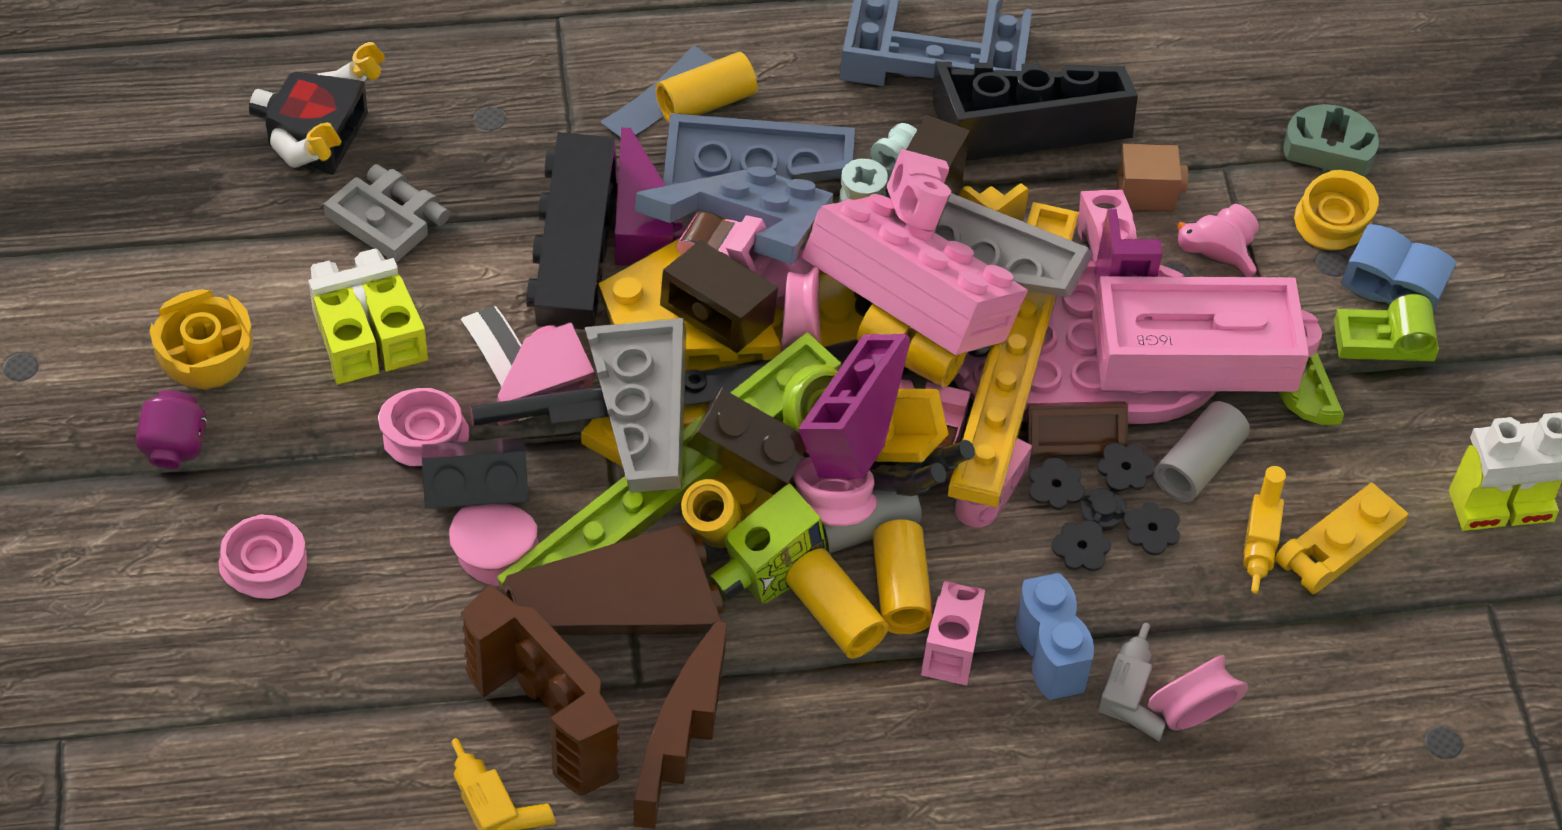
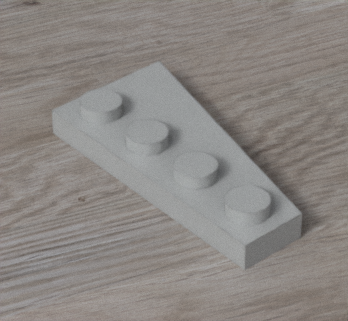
M952 193L935 230L936 234L948 241L960 242L970 247L974 251V257L985 264L996 265L1008 270L1014 276L1013 281L1028 289L1027 292L1070 298L1093 257L1088 247Z
M683 318L585 327L630 493L682 488L686 328Z

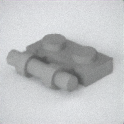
M378 164L373 165L367 174V180L373 184L368 185L358 177H355L324 203L325 217L372 248L378 249L387 258H394L395 263L428 235L427 222L425 221L429 219L436 225L442 226L450 216V211L439 204L438 197L427 190L418 191L407 183V178L394 169L387 171ZM398 199L401 202H403L404 205L401 206L393 200Z

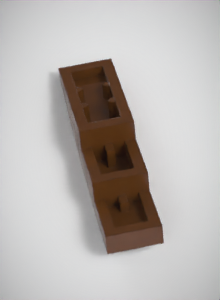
M716 620L687 659L662 705L645 749L634 796L635 827L656 828L663 782L684 784L691 738L713 739L726 649L727 622Z

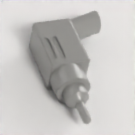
M1144 623L1138 637H1133L1129 642L1122 645L1103 691L1098 712L1130 723L1160 742L1166 721L1140 705L1152 671V665L1149 664L1152 657L1149 651L1150 646L1145 640L1150 625Z

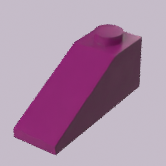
M621 127L615 225V265L631 266L681 238L683 235V220H675L668 223L635 211V196L637 192L666 185L632 129Z
M863 334L798 428L819 478L863 479L884 448L910 345L907 334Z

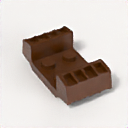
M489 585L461 612L464 622L462 630L465 635L463 643L466 647L464 656L467 660L465 668L471 682L478 692L485 697L517 676L524 692L534 700L539 697L550 709L552 772L567 788L579 796H583L619 778V772L617 771V766L619 765V760L617 759V753L619 752L617 740H619V735L617 734L619 721L601 696V679L533 607L517 606L494 586Z

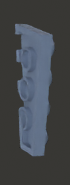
M670 113L663 182L668 186L746 170L754 166L771 168L775 170L776 175L790 180L804 179L818 182L841 179L843 168L853 160L855 128Z

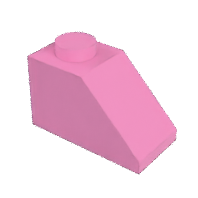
M572 323L559 327L553 325L545 326L524 339L501 387L497 402L592 387L594 370ZM519 419L498 422V424L502 426Z

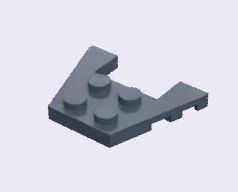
M754 166L746 170L639 191L635 196V211L668 223L696 210H702L737 222H742L746 215L761 218L765 223L766 229L756 233L754 252L792 265L798 259L799 249H805L818 210L823 205L832 204L833 193L815 188L816 185L809 180H790L776 175L775 170L771 168Z

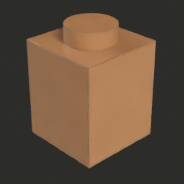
M1122 145L1116 174L1118 190H1123L1130 209L1175 211L1179 193H1186L1188 185L1187 165H1180L1178 146Z

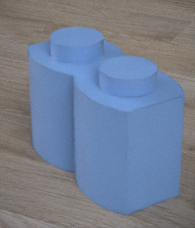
M1368 224L1348 262L1341 284L1363 298L1386 302L1388 305L1404 295H1422L1431 301L1434 313L1457 261L1437 247L1412 243L1394 229Z
M1060 573L1023 581L1015 621L1019 641L1024 649L1033 656L1032 674L1034 681L1041 693L1049 700L1085 693L1094 656L1092 636L1086 625L1076 616L1077 601L1075 593L1069 582Z

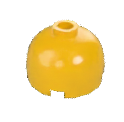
M199 289L181 293L162 305L159 309L160 317L155 321L154 325L151 324L150 336L155 358L160 368L170 379L189 389L198 390L222 387L236 379L249 362L253 347V333L248 311L236 298L228 294V300L222 297H213L212 290Z

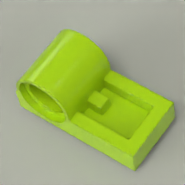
M1417 294L1401 296L1389 305L1388 310L1337 309L1334 327L1339 358L1435 361L1439 347L1432 303L1425 296Z

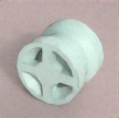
M897 124L889 132L888 139H879L871 147L872 160L879 162L885 167L888 179H890L901 149H907L917 131L916 128L909 124Z
M862 158L852 160L846 164L842 170V188L840 189L839 202H844L845 199L855 200L870 197L872 194L886 197L885 189L887 188L888 173L885 167L877 161Z

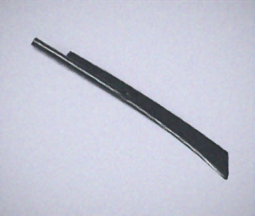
M856 338L824 346V348L840 361L842 366L858 341ZM758 360L701 371L697 369L686 371L684 406L711 402L721 388L732 392L771 360ZM601 386L470 406L473 426L547 414L552 424L609 417Z

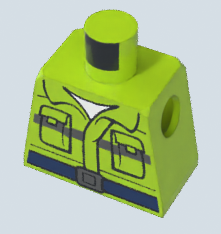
M790 483L787 484L727 533L724 539L729 562L709 575V580L711 584H716L721 598L726 602L745 588L752 593L758 602L767 603L791 589L786 583V575L791 566L800 557L814 549H826L821 518Z

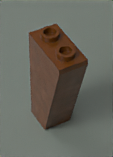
M687 522L507 575L502 584L504 595L517 606L533 607L559 635L703 634L710 630L716 620L721 621L719 614H722L724 611L720 592L715 583L708 584L702 566L707 564V555L703 541L698 534L692 535Z

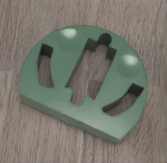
M1322 104L1306 107L1291 118L1283 149L1287 160L1322 168V172H1326L1327 169L1332 171L1344 170L1366 176L1373 167L1379 146V137L1374 126L1361 114L1342 106ZM1332 124L1338 125L1340 132H1345L1343 143L1337 141L1335 146H1329L1327 144L1328 139L1321 138L1323 128L1330 129Z

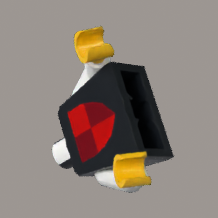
M373 42L361 45L354 52L353 61L337 71L318 74L294 72L289 74L278 94L261 89H256L253 92L249 102V114L265 119L269 145L290 167L296 168L308 164L323 172L334 175L368 114L364 81L366 77L369 80H375L381 74V67L378 64L384 62L385 55Z

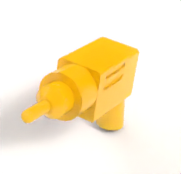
M1278 466L1267 468L1260 495H1254L1248 516L1243 565L1247 568V573L1253 578L1251 591L1254 594L1259 592L1260 579L1266 577L1268 572L1274 568L1275 554L1279 544L1284 500L1280 499L1286 473Z
M454 738L451 743L458 756L454 764L456 767L454 778L461 790L462 799L477 830H524L556 824L555 817L548 803L515 808L497 770L492 769L488 771L483 760L476 759L473 754L465 753L459 739Z

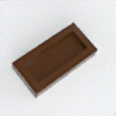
M1125 401L1027 403L1026 443L1032 445L1030 456L1103 454L1104 448L1110 443H1120L1127 447L1128 404Z

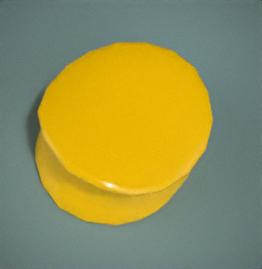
M1344 170L1327 172L1309 184L1304 196L1296 206L1294 215L1296 228L1304 241L1315 248L1328 251L1346 249L1356 245L1368 224H1372V219L1379 206V197L1374 185L1364 176Z

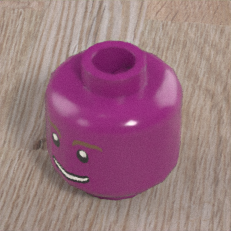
M175 390L160 391L157 397L148 399L142 405L136 432V446L141 452L150 456L149 462L152 465L165 469H177L180 467V462L191 461L199 456L207 414L197 405V399L188 393Z

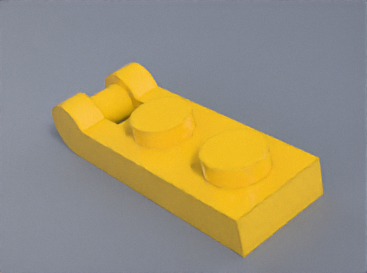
M1371 482L1299 538H1293L1284 544L1276 554L1275 562L1284 570H1293L1302 578L1301 585L1314 595L1402 528L1406 523L1409 513ZM1311 555V556L1314 557L1318 562L1315 563L1314 561H1312V560L1309 558V556Z

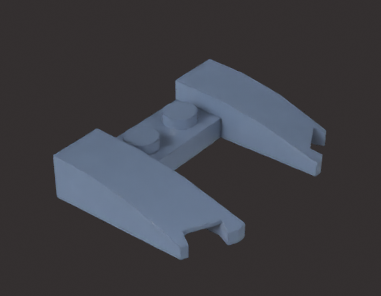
M853 0L842 50L839 80L884 86L887 72L898 73L906 77L919 76L934 79L935 61L952 62V69L974 70V62L993 63V70L1021 71V64H1025L1032 10L1027 8L1018 21L1012 15L998 12L1002 7L1003 0H989L982 43L894 31L900 0Z

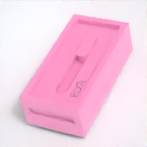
M872 194L870 197L855 200L845 199L844 202L821 206L815 217L812 232L801 257L954 355L1006 341L1028 289L1013 281L1014 276L1008 270L996 265H987L975 258L974 251L967 245L956 241H948L936 234L935 230H922L905 223L897 216L892 200L878 194Z
M1100 276L1092 313L1102 391L1298 392L1307 360L1318 350L1322 337L1318 319L1313 314L1301 310L1296 278Z

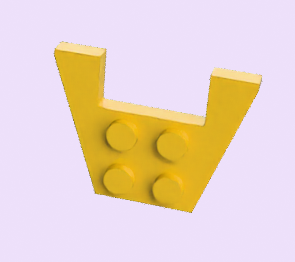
M680 238L598 284L600 297L611 325L680 318L660 306L663 269L681 256L676 247ZM684 321L686 328L685 363H690V356L717 355L720 362L738 361V354H762L763 360H772L781 353V345L772 324L742 350L735 353Z

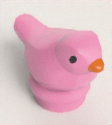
M1233 204L1229 208L1222 209L1217 216L1207 215L1196 223L1187 224L1179 222L1177 224L1179 230L1178 244L1184 252L1201 253L1210 259L1235 265L1246 277H1252L1256 273V266L1248 256L1246 246L1254 240V235L1259 231V224L1255 216L1244 206Z

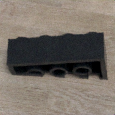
M935 61L933 106L938 119L970 130L966 161L1133 138L1138 94L1125 66L1064 65L1062 72H1050L1045 68L1039 67V64H1021V71L993 70V63L974 62V70L952 69V62Z
M558 132L555 150L548 149L546 153L545 178H551L550 192H541L539 220L545 221L544 235H535L533 263L539 264L538 278H529L526 304L527 307L534 308L537 326L553 325L559 327L572 323L574 329L585 330V327L595 326L600 298L598 284L602 282V268H599V263L606 261L608 226H611L613 217V194H616L618 185L615 137Z

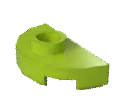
M1316 351L1307 360L1298 392H1278V395L1288 409L1304 420L1320 425H1341L1344 413Z

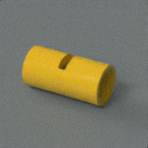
M736 52L657 82L655 94L659 108L669 123L670 113L700 116L755 95L757 92V79L749 59L742 52Z
M872 304L865 314L857 333V341L860 340L863 334H907L910 345L904 367L942 388L947 387L953 381L967 354L966 352L954 355L875 304Z
M704 479L692 484L683 495L681 509L687 523L707 545L714 548H726L725 536L746 518L742 507L730 490L719 481ZM724 507L718 519L705 522L708 513L712 509Z
M910 520L885 522L879 525L872 534L881 616L888 623V631L891 633H918L927 629L931 625L933 618L923 529L918 523Z
M814 549L804 554L791 566L786 575V583L848 658L854 659L865 655L883 640L889 629L888 623L826 549Z

